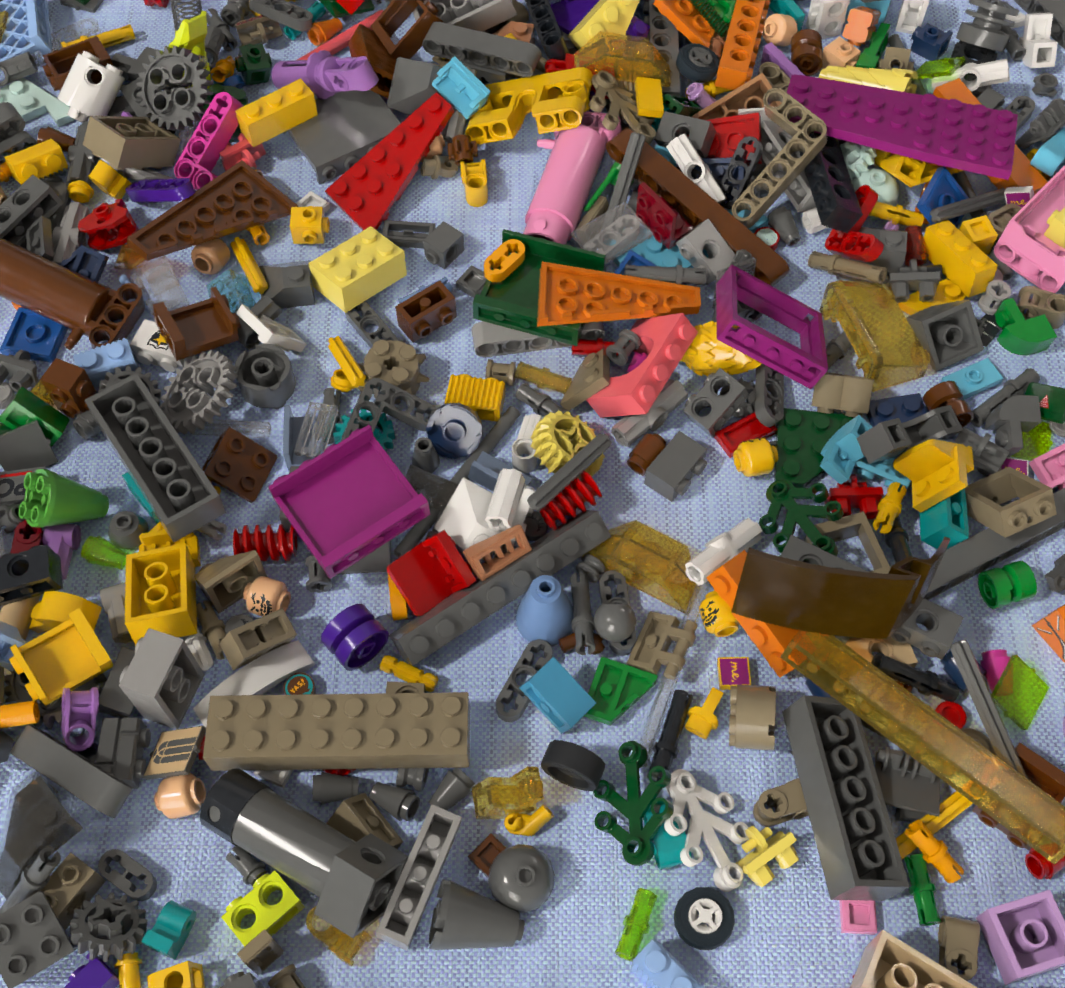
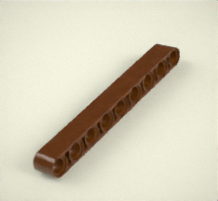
M625 128L606 143V150L610 157L621 165L630 135L634 132L629 128ZM644 142L634 174L635 179L640 183L644 182L658 196H662L693 228L709 219L734 254L741 249L751 253L750 275L773 287L789 273L787 262L647 142Z

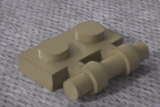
M649 612L626 664L655 675L658 674L661 665H666L667 667L663 675L668 679L674 680L678 671H681L686 662L684 656L688 647L693 646L696 639L694 633L698 625L693 621L687 620L684 628L679 629L680 622L676 616ZM671 642H677L673 653L667 652Z

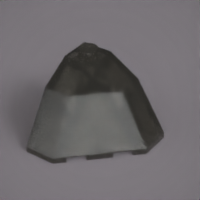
M34 771L11 791L0 842V892L6 900L20 882L24 869L28 865L33 864L43 848H53L54 850L50 854L52 855L83 829L82 825L57 795V789L46 776L38 771Z

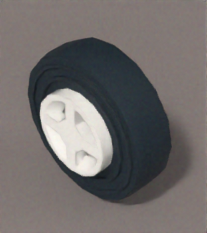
M696 887L685 892L678 900L674 911V926L679 937L689 946L698 950H713L723 945L732 934L735 924L734 910L729 900L721 892L709 887Z

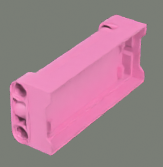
M1065 165L1009 221L994 246V254L997 259L1040 289L1056 293L1065 284V249L1044 236V233L1049 227V224L1046 222L1056 209L1061 211L1065 207Z

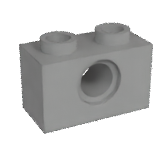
M709 219L698 224L676 242L680 254L694 268H706V285L717 280L718 272L729 268L731 262H735L733 259L735 256L734 252ZM703 249L707 251L708 258L703 254Z

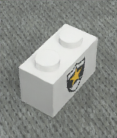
M144 319L130 343L133 353L139 362L145 365L153 364L160 366L169 372H175L177 368L182 370L184 368V361L190 363L192 360V356L176 361L155 322Z

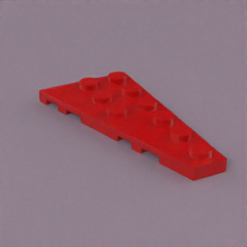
M437 92L433 94L325 190L328 197L362 231L370 226L377 230L382 221L387 220L390 215L388 211L395 201H399L419 169L417 165L423 156L426 157L431 150L429 146L435 137L440 136L454 113L453 107Z

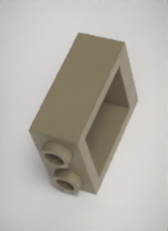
M1011 467L1000 470L964 488L966 491L967 515L1005 538L1057 515L1052 488ZM1016 497H1019V498H1020V499H1018V500H1016V501H1014V502H1011V503H1009V504H1007V505H1005V506H1003V507L1000 506V504L1005 503V502H1007V501H1009V500H1011V499H1013V498H1016Z
M864 511L842 517L837 521H826L814 525L822 535L831 537L834 542L859 536L874 568L873 571L869 572L889 574L891 568ZM805 536L804 541L813 544L810 541V539L807 536Z

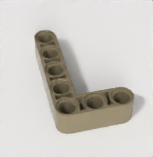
M771 88L765 93L763 97L766 116L790 134L792 139L734 202L732 214L747 228H751L827 143V127L824 121L780 88ZM773 101L782 102L778 107L770 106V103ZM793 116H799L802 118L799 122L796 123L789 121V119ZM818 131L821 133V136L811 138L809 134ZM795 151L804 153L800 158H793L791 156ZM779 170L786 172V175L782 178L773 176ZM760 190H766L769 192L768 195L763 198H758L755 196L756 193ZM742 210L751 211L748 217L741 218L738 216Z

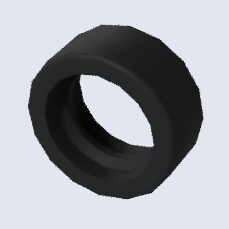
M563 740L551 741L541 762V768L550 777L565 785L583 791H594L597 789L606 765L592 751Z

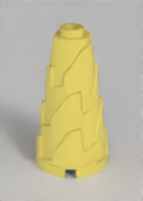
M846 65V67L827 66L826 69L820 71L818 78L915 94L917 85L912 84L911 80L912 78L918 79V73L907 69L892 68L890 70Z

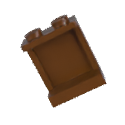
M216 286L210 288V299L172 311H168L164 302L153 304L155 324L176 361L199 354L202 351L205 352L239 341L238 329L241 328L238 315L230 311L227 297L224 294L221 295Z
M1019 742L1014 748L1043 811L1045 821L1033 826L1026 824L1006 777L983 795L972 811L978 815L984 824L992 828L996 827L1006 834L1011 843L1017 847L1030 850L1040 842L1042 832L1065 797V773Z

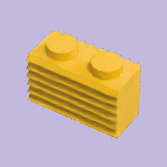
M52 139L4 157L13 178L21 185L32 175L39 179L40 177L44 179V176L53 175L54 172L58 173L59 170L63 171V168H68L60 145Z
M452 374L444 405L447 403H460L469 406L474 411H478L480 420L497 422L502 416L506 395L505 382L499 381L496 378L477 379L467 374L457 376Z

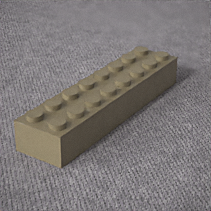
M468 692L210 696L203 759L211 771H229L235 768L241 770L467 768L470 764Z

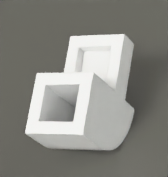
M1052 13L1026 14L1023 37H1019L1020 43L1026 49V54L1022 58L1025 66L1030 68L1055 67L1058 42L1050 39Z

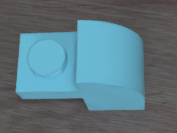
M860 415L842 426L829 439L820 453L824 456L820 467L840 485L849 480L856 461L864 457L856 438L873 428Z

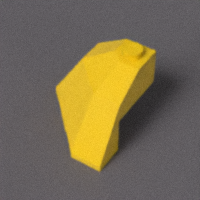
M875 149L877 157L874 158L875 164L909 187L929 182L937 168L944 167ZM946 167V169L950 172V174H954V173H958V172L964 171V170H959V169H955V168Z

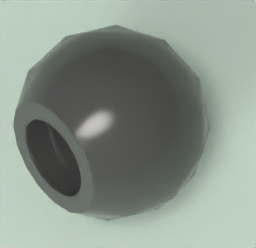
M602 603L596 610L593 619L595 630L600 637L614 643L627 639L634 632L636 626L635 612L629 604Z

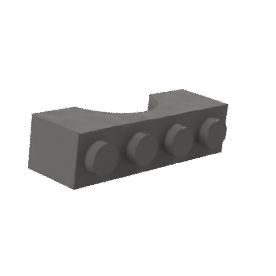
M951 405L933 409L904 423H901L899 418L881 422L856 439L868 463L872 464L897 457L911 446L928 438L947 440L963 431V428Z

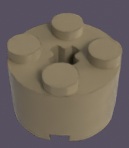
M731 685L729 746H735L738 749L774 751L776 686Z

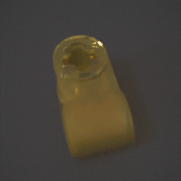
M316 906L313 907L306 917L308 930L332 954L352 967L355 963L353 958L363 944L370 942L372 937L363 930L357 936L351 938L333 925H330L325 931L315 930V922L319 917L314 914Z

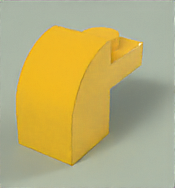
M46 591L42 600L38 601L32 609V620L28 629L37 633L49 631L69 620L68 614L80 608L94 631L102 607L73 594Z

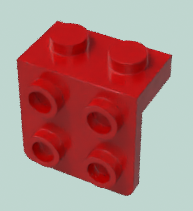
M445 530L428 537L387 566V573L415 616L424 615L454 592L469 587L477 581L472 574L471 567L463 560L454 540L448 536Z

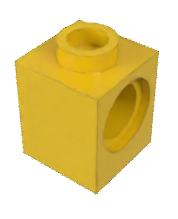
M987 215L963 221L959 228L986 255L990 254L998 234Z

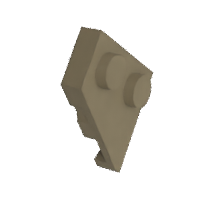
M604 349L597 353H591L584 358L560 403L565 410L570 411L610 384V359Z

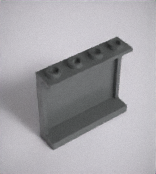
M352 90L335 93L327 99H319L314 94L318 115L283 133L288 132L315 170L317 182L320 185L348 171L401 123L379 94L371 90Z

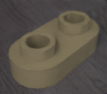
M1007 204L988 215V219L998 234L997 239L1001 237L1009 221L1022 207L1017 204Z

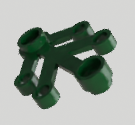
M778 480L767 488L766 497L771 504L768 513L759 520L762 531L765 534L775 533L779 528L777 520L782 507H785L788 511L781 533H778L773 538V544L778 552H783L798 524L813 543L812 545L835 556L838 555V548L831 537L822 535L808 517L827 518L829 521H837L844 514L841 504L837 501H830L825 506L799 505L794 500L812 499L815 503L826 501L829 493L824 484L815 483L810 488H797L788 480Z
M628 741L619 748V758L626 769L627 800L615 791L612 783L606 780H600L593 794L596 798L609 802L629 819V832L617 824L616 817L607 811H601L596 815L595 826L597 829L611 834L623 845L622 854L626 862L634 866H641L652 859L654 855L652 839L664 821L669 819L674 812V806L670 801L662 797L656 798L662 788L670 783L671 773L662 766H654L648 775L650 783L641 795L639 768L645 764L648 753L643 745L636 741ZM662 772L663 776L661 780L657 781L658 775ZM606 786V792L602 795V790ZM665 804L664 811L660 813V807ZM651 806L653 815L643 828L642 818ZM608 817L607 825L603 826L604 820ZM637 844H638V845H639L638 850L634 853L635 847H636Z

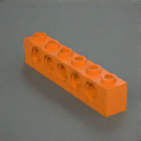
M736 0L715 81L716 87L735 90L751 80L770 0Z

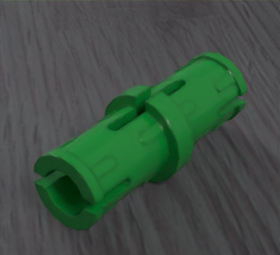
M923 854L906 856L904 861L911 885L908 889L910 896L914 897L919 925L932 926L935 923L940 924L941 918L934 895L937 891L935 884L931 883L927 862L922 858Z

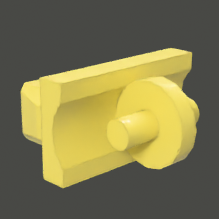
M750 826L745 830L749 840L741 845L746 853H750L736 862V864L741 867L743 874H747L757 886L763 887L775 877L766 864L767 862L775 858L780 868L786 869L799 860L792 845L797 840L792 832L784 834L782 831H779L773 835L768 826L760 832L754 826Z

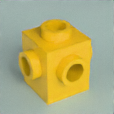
M291 207L290 231L293 243H325V233L330 231L329 217L324 216L323 207Z

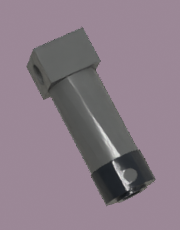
M239 768L231 769L220 777L207 794L201 807V825L231 844L246 850L320 897L314 914L351 938L357 936L384 915L409 857L371 833L355 842L273 792L270 787Z

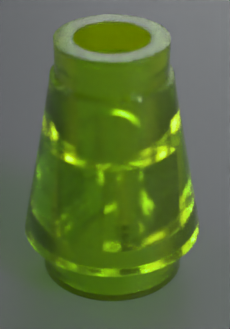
M89 536L86 539L81 550V557L86 559L87 563L118 568L120 570L126 565V555L128 553L101 536Z

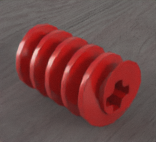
M583 471L578 476L579 479L575 478L539 511L545 522L554 531L557 530L555 522L557 519L565 525L567 524L565 514L568 513L575 519L577 518L575 508L578 507L585 513L587 511L585 502L595 507V496L602 498L596 482L586 471Z
M271 524L267 525L265 533H262L260 525L255 526L253 533H250L248 525H244L242 533H238L237 528H234V555L255 550L262 562L267 561L269 556H271L273 561H279L282 554L285 561H290L293 553L295 557L297 555V532L292 525L289 532H285L283 524H279L277 533H274Z

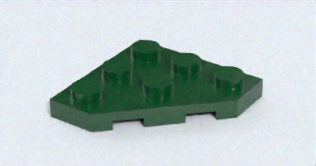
M784 408L783 419L776 425L778 461L775 462L774 482L788 480L794 487L804 488L819 474L825 473L820 467L824 458L820 454L823 447L842 426L855 417Z

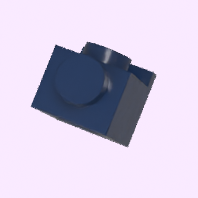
M929 23L923 28L918 26L911 37L913 40L911 51L935 63L947 51L953 32L950 30L944 32Z

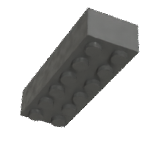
M137 373L85 399L97 425L173 543L226 513L219 494Z
M803 695L782 711L830 899L885 901L909 888V883L856 702L850 699Z

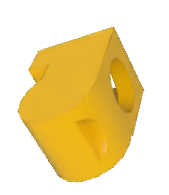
M99 160L95 168L88 175L89 179L101 191L116 200L122 199L126 193V188L132 184L102 160Z
M185 961L168 967L147 977L148 988H205L202 964Z

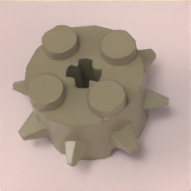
M380 339L374 342L364 358V363H358L365 373L366 383L372 378H379L415 395L420 387V382H429V378L420 373V365L426 359L425 354H416L414 347L403 341ZM359 386V387H358V389L360 390V392H361L362 389L364 388V386H363V387H362V386ZM377 388L373 389L375 399L379 395ZM401 399L394 400V404L401 403Z

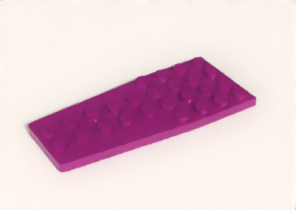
M798 74L791 76L786 93L824 121L827 127V136L936 165L1009 180L1013 165L1018 114H1014L1009 110L987 108L981 104L962 103L957 99L938 98L933 94L919 95ZM793 116L789 119V121L796 123L799 122L802 118L799 116Z

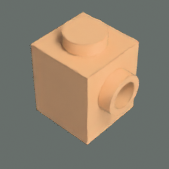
M839 36L824 47L822 68L826 69L827 66L846 67V65L856 67L861 51Z

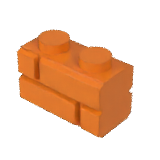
M864 6L850 9L847 18L849 23L845 24L842 36L848 39L847 42L852 45L861 46V44H865L866 41L871 39L872 33L876 31L877 27L875 25L878 24L881 12Z

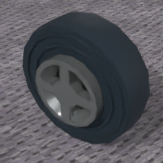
M695 43L683 46L676 59V66L680 73L687 79L699 83L711 81L716 76L720 63L717 55L711 49Z

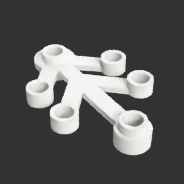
M677 769L671 773V781L666 786V790L672 798L674 812L669 819L665 820V830L671 836L680 835L687 829V820L683 816L685 805L691 815L685 848L680 852L681 861L688 867H694L703 860V851L699 847L702 836L718 866L713 873L715 885L723 892H730L738 888L743 881V870L738 864L730 862L714 831L729 837L734 844H741L749 839L745 833V830L749 827L744 822L731 824L703 810L699 801L712 806L718 814L723 815L734 808L733 797L727 792H721L717 795L698 786L694 776L687 770ZM721 800L724 801L726 807L722 805ZM673 821L678 824L679 829L674 826ZM736 829L740 831L741 837L738 835ZM689 851L693 853L694 859L690 857Z

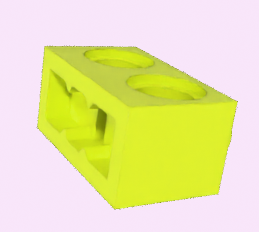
M275 870L270 875L266 873L258 878L252 886L254 889L246 896L234 899L226 907V913L221 916L244 947L264 929L273 936L305 908ZM272 892H283L279 903L275 905L267 904L268 896ZM248 914H255V923L248 929H241L243 917Z

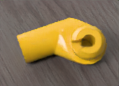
M543 804L532 815L521 813L508 814L504 820V825L512 834L533 836L554 815Z

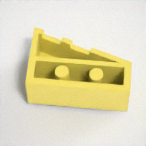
M600 0L567 37L583 56L614 61L640 0Z

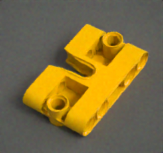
M578 67L487 84L485 86L491 91L487 102L471 116L465 135H469L471 141L476 140L477 144L513 139L521 129L525 116L530 112L536 118L539 134L576 128L581 124L584 112L590 109L589 93L593 74L588 68Z

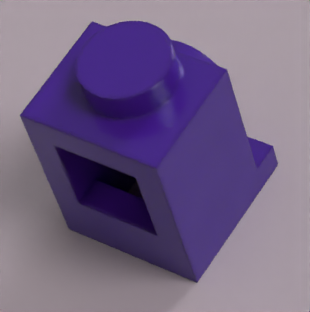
M89 952L85 957L90 962L86 966L78 967L70 975L69 983L64 987L116 988L119 985V977L99 956L94 960H90Z

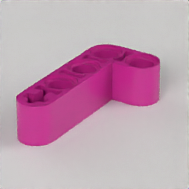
M220 92L216 94L175 164V176L177 178H190L196 190H199L218 177L212 173V170L220 158L219 152L225 149L239 125L235 110L243 107V104L229 93Z

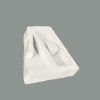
M241 304L236 312L259 335L258 340L263 344L277 345L286 352L294 350L302 353L307 345L290 328L275 322L265 315H262L259 319L249 307Z

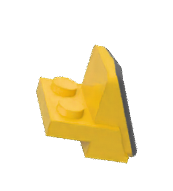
M928 438L911 446L894 459V469L911 480L914 509L921 513L968 486L967 473L974 470L972 447H966L962 443Z

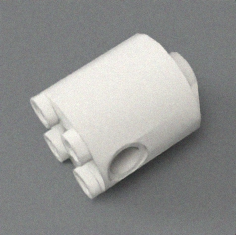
M87 51L77 54L57 97L60 101L71 106L67 115L82 123L83 121H88L89 116L108 115L125 79L121 76L122 70L108 63L106 67L99 64L100 58ZM94 70H98L102 74V80L98 84H95L91 79V74Z

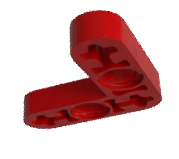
M863 185L855 191L863 214L862 217L848 233L832 229L825 241V248L833 255L839 254L843 258L872 262L880 256L884 245L874 235L860 233L859 230L878 200V193L869 185Z

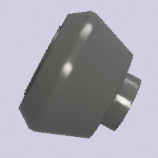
M130 511L119 512L110 521L109 539L114 546L120 549L135 548L141 544L139 535L149 532L148 523L141 515Z

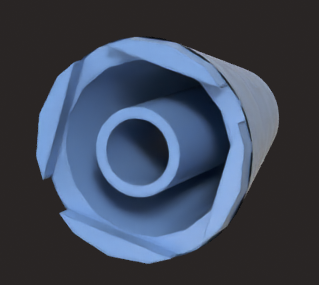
M542 575L533 580L516 610L517 629L528 642L541 639L548 642L551 646L559 644L558 639L571 634V621L574 618L573 606L556 578Z

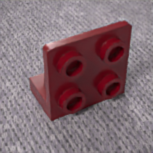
M644 182L639 184L636 219L640 225L645 226L653 234L657 242L662 243L669 250L676 245L677 241L690 232L693 227Z

